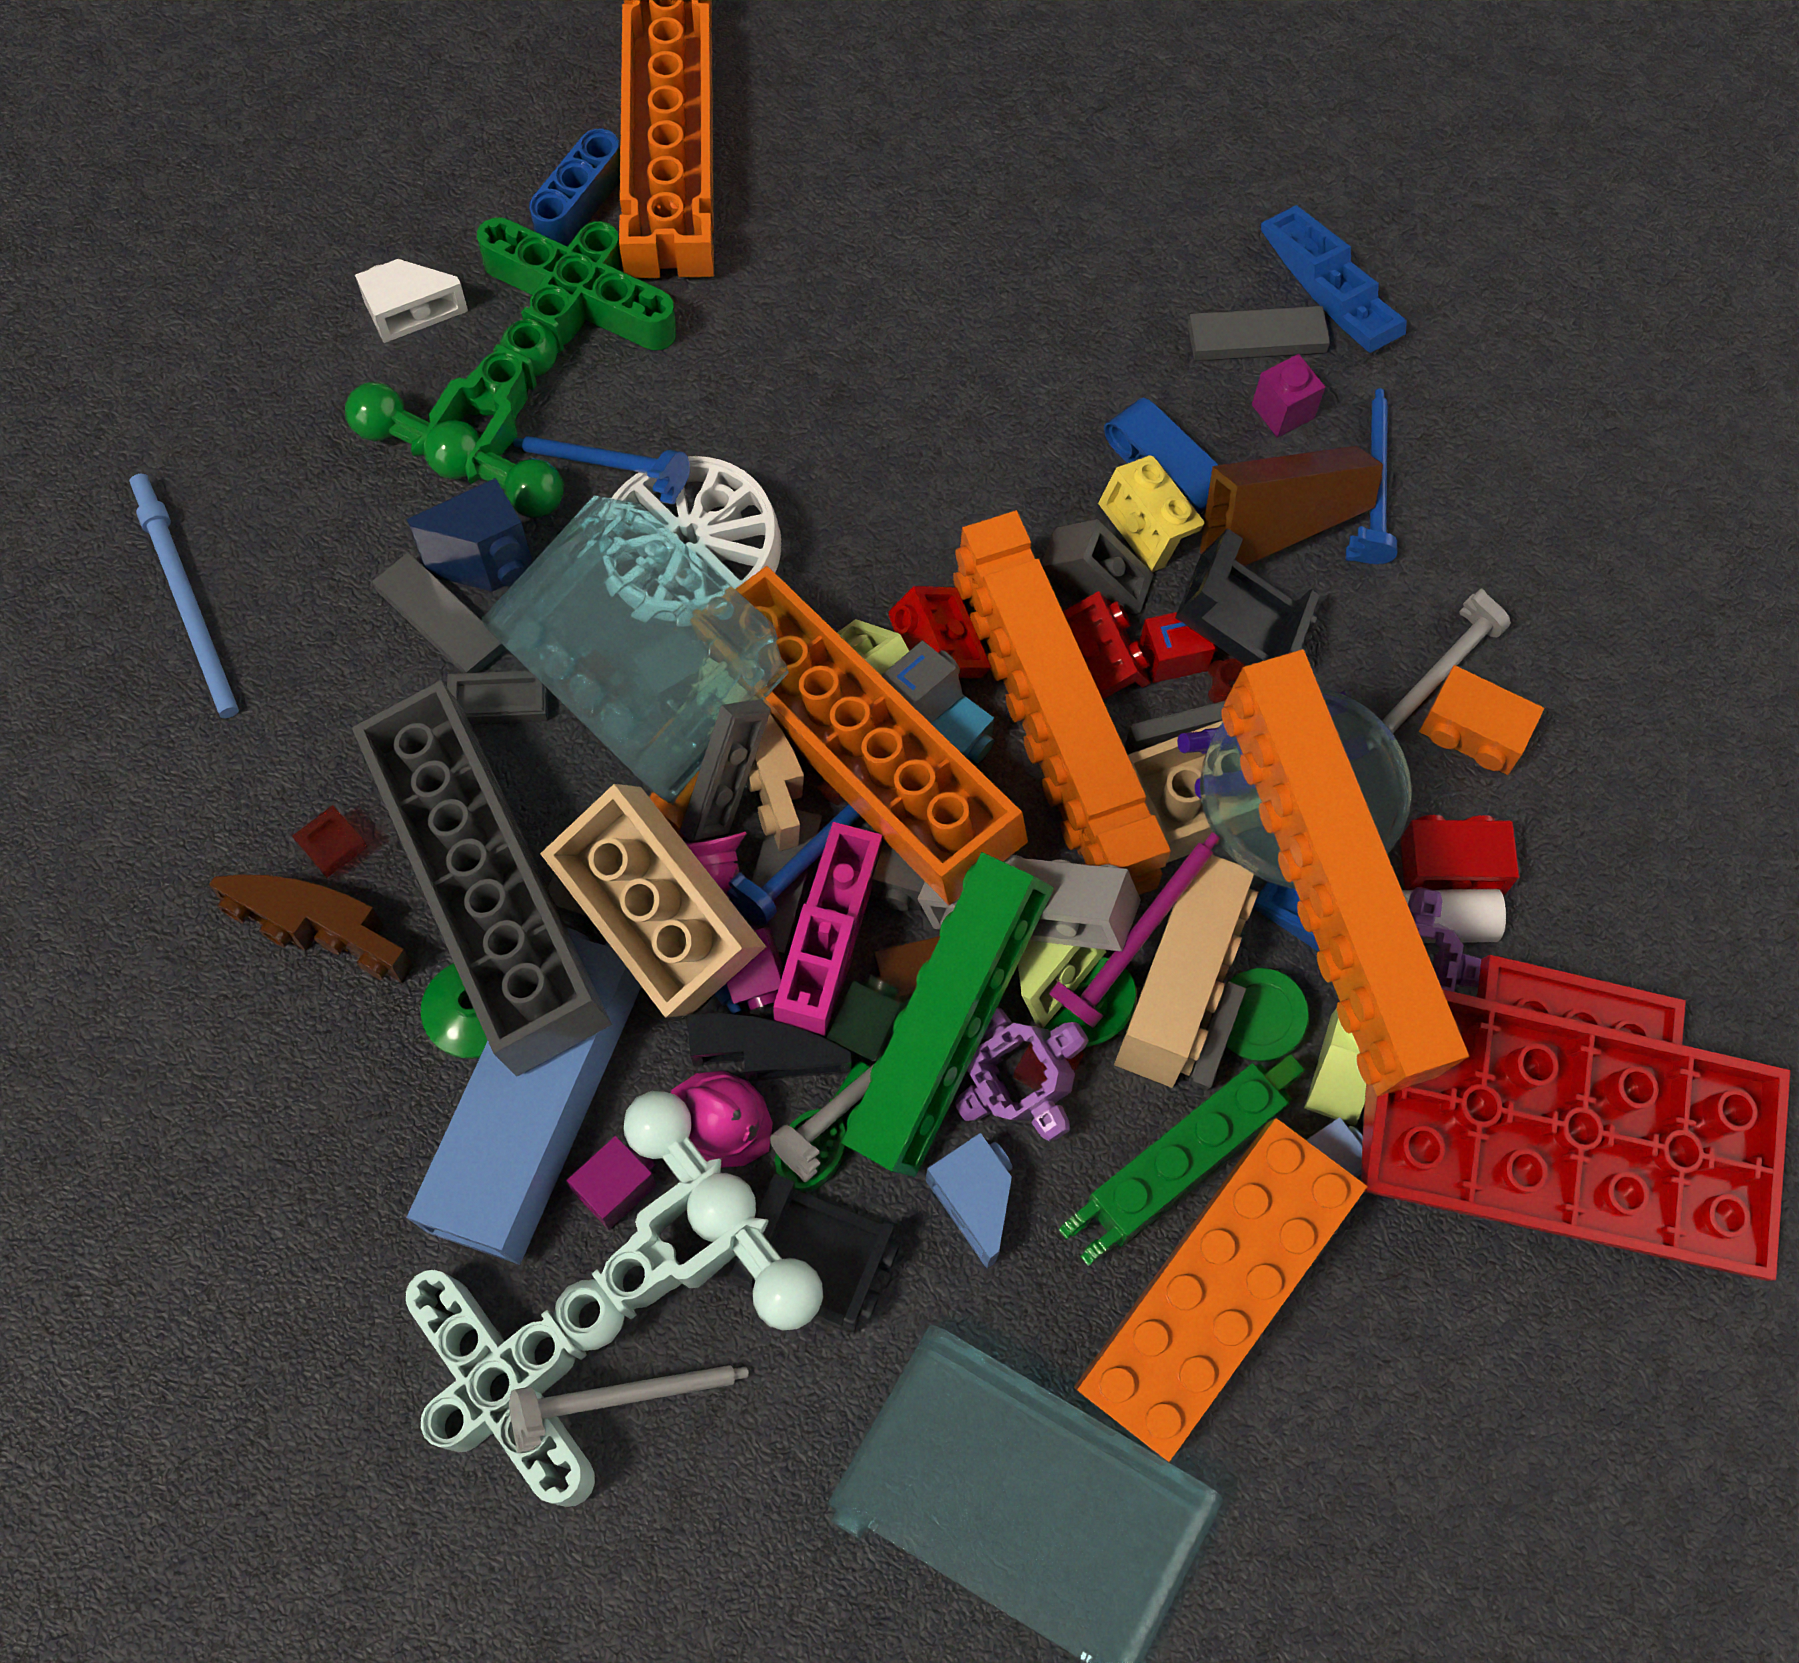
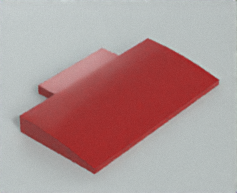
M1488 955L1481 959L1477 997L1442 989L1469 1057L1437 1078L1377 1097L1373 1085L1366 1084L1361 1182L1368 1186L1364 1191L1366 1193L1746 1277L1776 1281L1790 1070L1682 1045L1686 1000Z

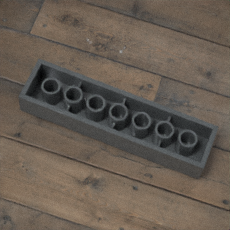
M440 680L352 727L493 1054L517 1077L612 1025L469 720L443 681Z

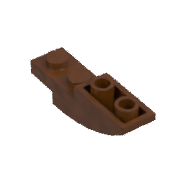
M240 874L215 876L209 883L210 888L220 899L217 907L223 913L242 924L247 918L262 926L259 929L260 933L283 948L291 942L306 951L313 940H315L322 947L336 955H340L345 950L359 958L356 962L357 965L380 980H383L387 974L402 983L414 967L403 948L378 935L383 924L373 907L349 895L306 881L271 875Z

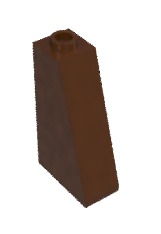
M1350 446L1212 466L1200 553L1202 554L1228 528L1243 538L1235 561L1246 566L1373 509L1376 505L1378 489L1382 481L1383 464L1358 446Z

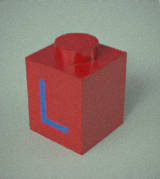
M1177 612L1147 618L1144 621L1139 643L1150 660L1151 666L1148 667L1153 683L1206 672L1209 669L1214 652L1218 651V646L1176 619Z

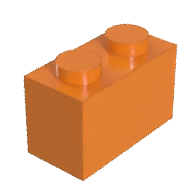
M1453 665L1419 732L1430 737L1432 742L1442 748L1455 749L1475 759L1485 769L1500 771L1509 775L1522 756L1543 713L1544 707Z

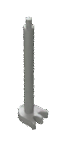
M1480 588L1475 594H1472L1463 603L1464 607L1459 611L1460 615L1468 619L1473 625L1367 735L1366 743L1370 752L1384 744L1448 676L1453 665L1457 666L1486 635L1497 638L1510 626L1511 622L1507 612L1488 596L1483 589Z
M873 1065L797 1130L788 1125H783L771 1135V1145L777 1155L803 1182H807L817 1173L816 1168L820 1165L819 1160L815 1158L819 1154V1150L810 1143L863 1098L871 1082L870 1073Z
M731 1365L540 1399H537L532 1387L514 1389L510 1394L509 1409L517 1453L535 1450V1446L541 1445L540 1436L545 1435L542 1419L733 1385L737 1379L748 1378L747 1367L733 1369Z

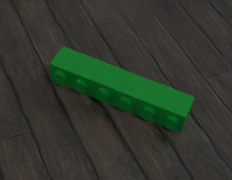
M981 852L977 862L968 869L964 877L963 891L954 910L942 922L940 939L930 959L922 965L918 972L917 986L907 1007L898 1014L894 1022V1034L884 1055L872 1067L870 1073L871 1082L861 1103L852 1110L848 1117L847 1132L841 1142L842 1144L891 1172L916 1177L1054 890L1053 886L1027 872Z

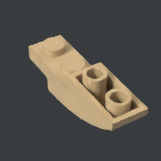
M712 660L701 662V682L695 683L694 686L701 711L710 710L714 722L713 725H709L711 737L721 705L758 699L731 673ZM770 714L746 783L750 792H759L763 806L758 807V815L764 834L766 836L773 834L778 850L782 851L796 847L799 843L800 823L792 800L802 797L804 774L787 738Z

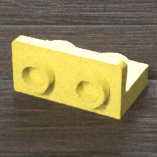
M1151 455L1117 467L1098 503L1151 572L1164 568L1181 538L1199 532L1204 525V520L1155 457Z

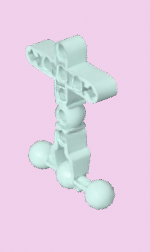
M650 1091L636 1097L626 1110L624 1135L629 1146L639 1155L651 1159L663 1158L681 1183L675 1185L638 1213L635 1221L638 1231L609 1258L603 1272L596 1269L591 1273L595 1279L581 1280L568 1286L558 1298L554 1313L545 1310L541 1314L543 1317L542 1321L527 1324L504 1341L467 1287L453 1277L437 1270L423 1271L412 1279L406 1290V1304L410 1313L456 1378L454 1383L431 1400L424 1408L421 1416V1430L424 1438L432 1445L455 1452H467L494 1434L532 1491L541 1500L552 1504L570 1507L584 1502L592 1493L595 1484V1473L590 1462L557 1416L542 1419L545 1435L540 1436V1446H535V1450L517 1453L509 1409L512 1390L532 1387L537 1399L544 1398L542 1393L567 1374L572 1368L575 1358L582 1360L587 1356L585 1351L597 1350L611 1343L622 1329L624 1317L633 1319L637 1315L634 1309L653 1304L670 1290L677 1288L681 1284L688 1288L700 1287L736 1255L755 1279L753 1305L759 1317L770 1327L780 1330L798 1329L809 1323L820 1309L823 1290L822 1282L817 1272L804 1261L794 1258L782 1259L762 1234L768 1224V1219L755 1218L756 1202L750 1186L738 1176L721 1173V1159L709 1161L704 1159L689 1139L691 1114L685 1102L675 1094L665 1091ZM687 1210L688 1220L693 1231L704 1240L713 1243L686 1263L680 1265L676 1260L675 1248L669 1243L663 1242L661 1233ZM635 1266H643L645 1278L641 1286L632 1292H625L623 1288L625 1274ZM438 1290L443 1291L439 1297L445 1308L455 1315L449 1317L446 1313L434 1308L438 1303L435 1297ZM598 1301L600 1306L598 1320L588 1328H581L579 1324L581 1309L590 1302ZM476 1329L478 1334L477 1346L472 1353L462 1357L460 1341L467 1332ZM552 1337L555 1342L553 1356L546 1363L537 1365L534 1353L536 1346L541 1340ZM507 1373L509 1389L502 1399L494 1402L490 1396L492 1381L498 1375ZM460 1409L463 1414L462 1429L456 1436L449 1439L445 1432L446 1420L452 1412ZM550 1457L557 1466L571 1470L565 1477L569 1485L566 1490L554 1487L560 1481V1476L552 1464L542 1462V1460Z

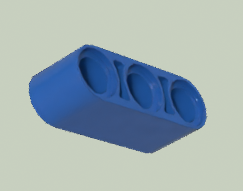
M603 128L586 132L534 194L529 204L534 232L568 246L620 183L619 140L613 132Z
M1139 398L1104 425V434L1108 443L1127 464L1149 455L1154 456L1197 513L1201 514L1206 510L1212 466L1218 464L1152 401L1146 398Z

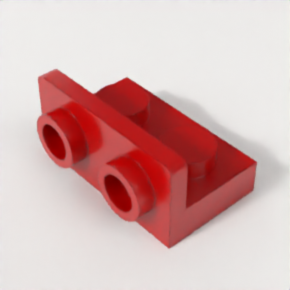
M913 586L889 611L888 616L894 631L902 636L909 651L923 640L935 651L943 650L947 652L960 668L959 678H981L992 668L957 587Z
M1098 591L1063 611L1102 700L1134 682L1142 688L1151 684L1145 671L1146 668L1151 666L1150 660L1137 640L1133 643L1131 642L1126 632V628L1131 626V621L1118 600L1111 603Z

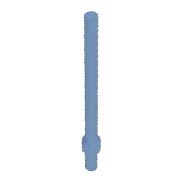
M136 474L130 478L129 482L139 505L136 510L143 531L150 534L219 716L221 718L233 717L239 712V709L168 529L171 520L164 503L157 500L148 475Z

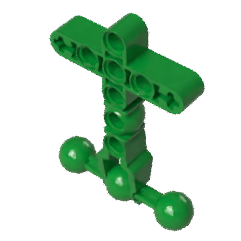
M501 217L491 218L484 221L477 230V240L483 266L492 277L532 295L530 307H524L521 311L523 320L514 322L504 331L500 344H497L493 349L494 352L486 356L466 379L458 377L449 382L429 413L430 422L405 411L404 403L399 394L389 385L375 381L361 384L349 393L345 403V419L350 428L363 439L380 441L395 436L411 444L412 455L424 456L428 465L440 477L453 480L467 477L470 484L478 481L480 478L486 481L496 478L501 488L504 489V493L514 510L521 516L536 519L549 516L560 506L564 493V481L559 472L548 461L532 458L515 464L500 457L518 436L515 420L527 401L528 390H533L537 385L535 377L544 375L554 366L557 354L561 353L564 349L563 345L574 338L585 321L591 322L646 349L663 350L669 347L677 336L674 305L672 298L666 292L621 272L622 259L618 232L609 223L599 221L585 225L567 247L508 219ZM482 414L494 416L480 437L472 426L461 421L466 415Z

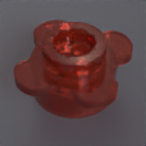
M1235 658L1224 661L1217 660L1210 664L1208 674L1212 677V688L1208 692V697L1212 703L1226 701L1233 688L1228 684V681L1236 682L1242 668L1246 665Z

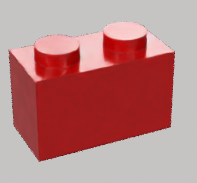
M1425 815L1412 820L1400 838L1405 890H1414L1416 887L1432 890L1499 889L1503 895H1506L1519 878L1513 821H1495L1494 817L1488 815L1473 816L1466 820H1445L1440 815Z

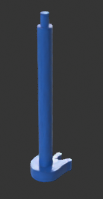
M1381 388L1376 389L1375 399L1372 400L1371 456L1383 464L1382 481L1378 489L1375 508L1370 509V529L1360 526L1358 527V536H1350L1349 546L1346 547V561L1385 564L1394 560L1397 556V539L1392 534L1387 533L1388 401L1384 398V389Z
M526 436L524 439L515 438L513 442L515 447L523 448L528 453L646 473L648 477L657 479L653 485V491L661 493L660 501L669 504H675L676 498L685 486L690 473L688 456L681 451L666 450L657 459Z
M848 804L761 888L739 872L728 882L731 888L727 891V894L734 899L732 901L733 905L740 914L753 923L761 926L766 925L777 912L773 901L823 853L832 823L836 822L851 826L861 816Z

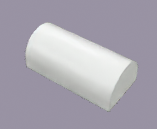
M1499 889L1436 890L1441 893L1443 901L1441 917H1435L1434 923H1439L1453 930L1461 943L1498 942L1502 938L1506 924V907L1503 894ZM1402 890L1407 904L1414 890ZM1421 936L1423 943L1436 942V939Z

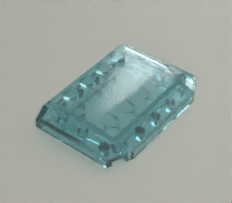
M596 495L589 500L481 619L484 626L640 780L668 803L675 798L700 770L721 705L758 699L763 701L789 673L776 643L778 637L774 625L641 504Z

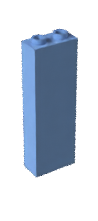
M567 928L612 1025L517 1077L493 1054L487 1041L406 1217L428 1234L519 1265L523 1260L641 989L639 982L607 941L605 945L591 942L587 936L570 928Z

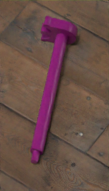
M1211 832L1203 844L1199 842L1129 932L1123 951H1115L1080 997L1059 981L1050 991L1049 995L1089 1026L1095 1028L1103 1017L1095 1009L1096 1005L1214 854L1211 850L1220 837Z

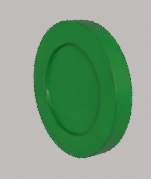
M1256 968L1241 972L1228 981L1246 988L1226 1044L1228 1049L1243 1059L1261 1063L1279 1060L1293 1052L1302 1042L1309 1024L1308 1005L1299 986L1285 974L1266 968Z

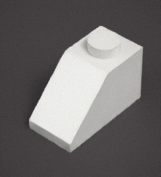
M400 259L383 265L373 266L369 270L355 275L364 303L383 343L468 312L461 283L457 276Z

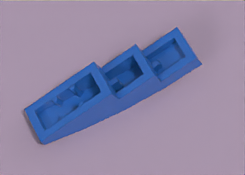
M1297 205L1261 223L1262 233L1304 289L1319 306H1323V310L1338 326L1366 351L1371 353L1406 334L1407 320L1378 298L1379 283L1351 262V246Z

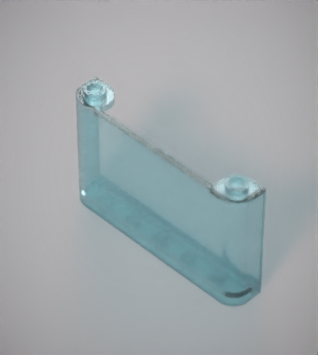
M929 1325L829 1499L827 1507L835 1512L831 1522L858 1539L861 1538L865 1530L874 1535L878 1534L1074 1655L1080 1663H1142L1224 1499L1206 1484L940 1327Z

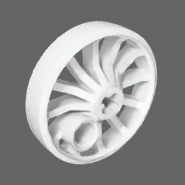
M688 456L690 473L687 482H704L695 498L691 514L689 513L684 487L676 498L678 517H675L653 495L655 493L653 485L657 479L650 478L646 473L640 472L631 477L617 490L603 513L598 532V548L605 578L618 601L632 614L646 622L671 629H692L691 621L765 566H768L774 573L777 570L781 555V534L775 511L766 493L754 478L739 467L723 460L702 456ZM638 504H642L660 523L633 517L629 514ZM749 505H755L762 514L742 518L741 511ZM720 506H723V507H724L723 509H721V510H719V511H711L712 509H714V508H716V507H720ZM621 533L645 539L614 546L617 535ZM765 535L762 549L732 542L748 537ZM647 560L624 579L616 571L621 565ZM730 560L754 567L743 580H739L721 561ZM665 573L655 599H649L638 593L661 574ZM706 573L713 574L729 591L706 600L702 575ZM686 577H690L694 603L671 604L680 582Z

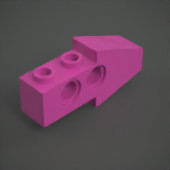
M836 822L832 823L807 904H803L773 1006L774 1021L825 1036L852 963L853 949L872 891V878L882 849V834Z

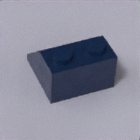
M496 478L406 519L423 566L435 578L493 592L503 586L516 585L527 575L535 572L522 522Z

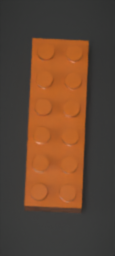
M1277 1118L1266 1123L1080 1377L1074 1388L1162 1458L1170 1462L1368 1186Z

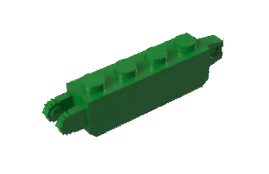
M1291 1054L1269 1071L1261 1063L1257 1066L1251 1063L1090 1195L1087 1204L1059 1229L1060 1233L1065 1239H1069L1083 1231L1094 1218L1101 1223L1107 1233L1085 1248V1252L1080 1256L1088 1266L1095 1263L1117 1244L1120 1247L1126 1245L1256 1138L1266 1123L1278 1118L1292 1100L1285 1090L1301 1077L1305 1069Z

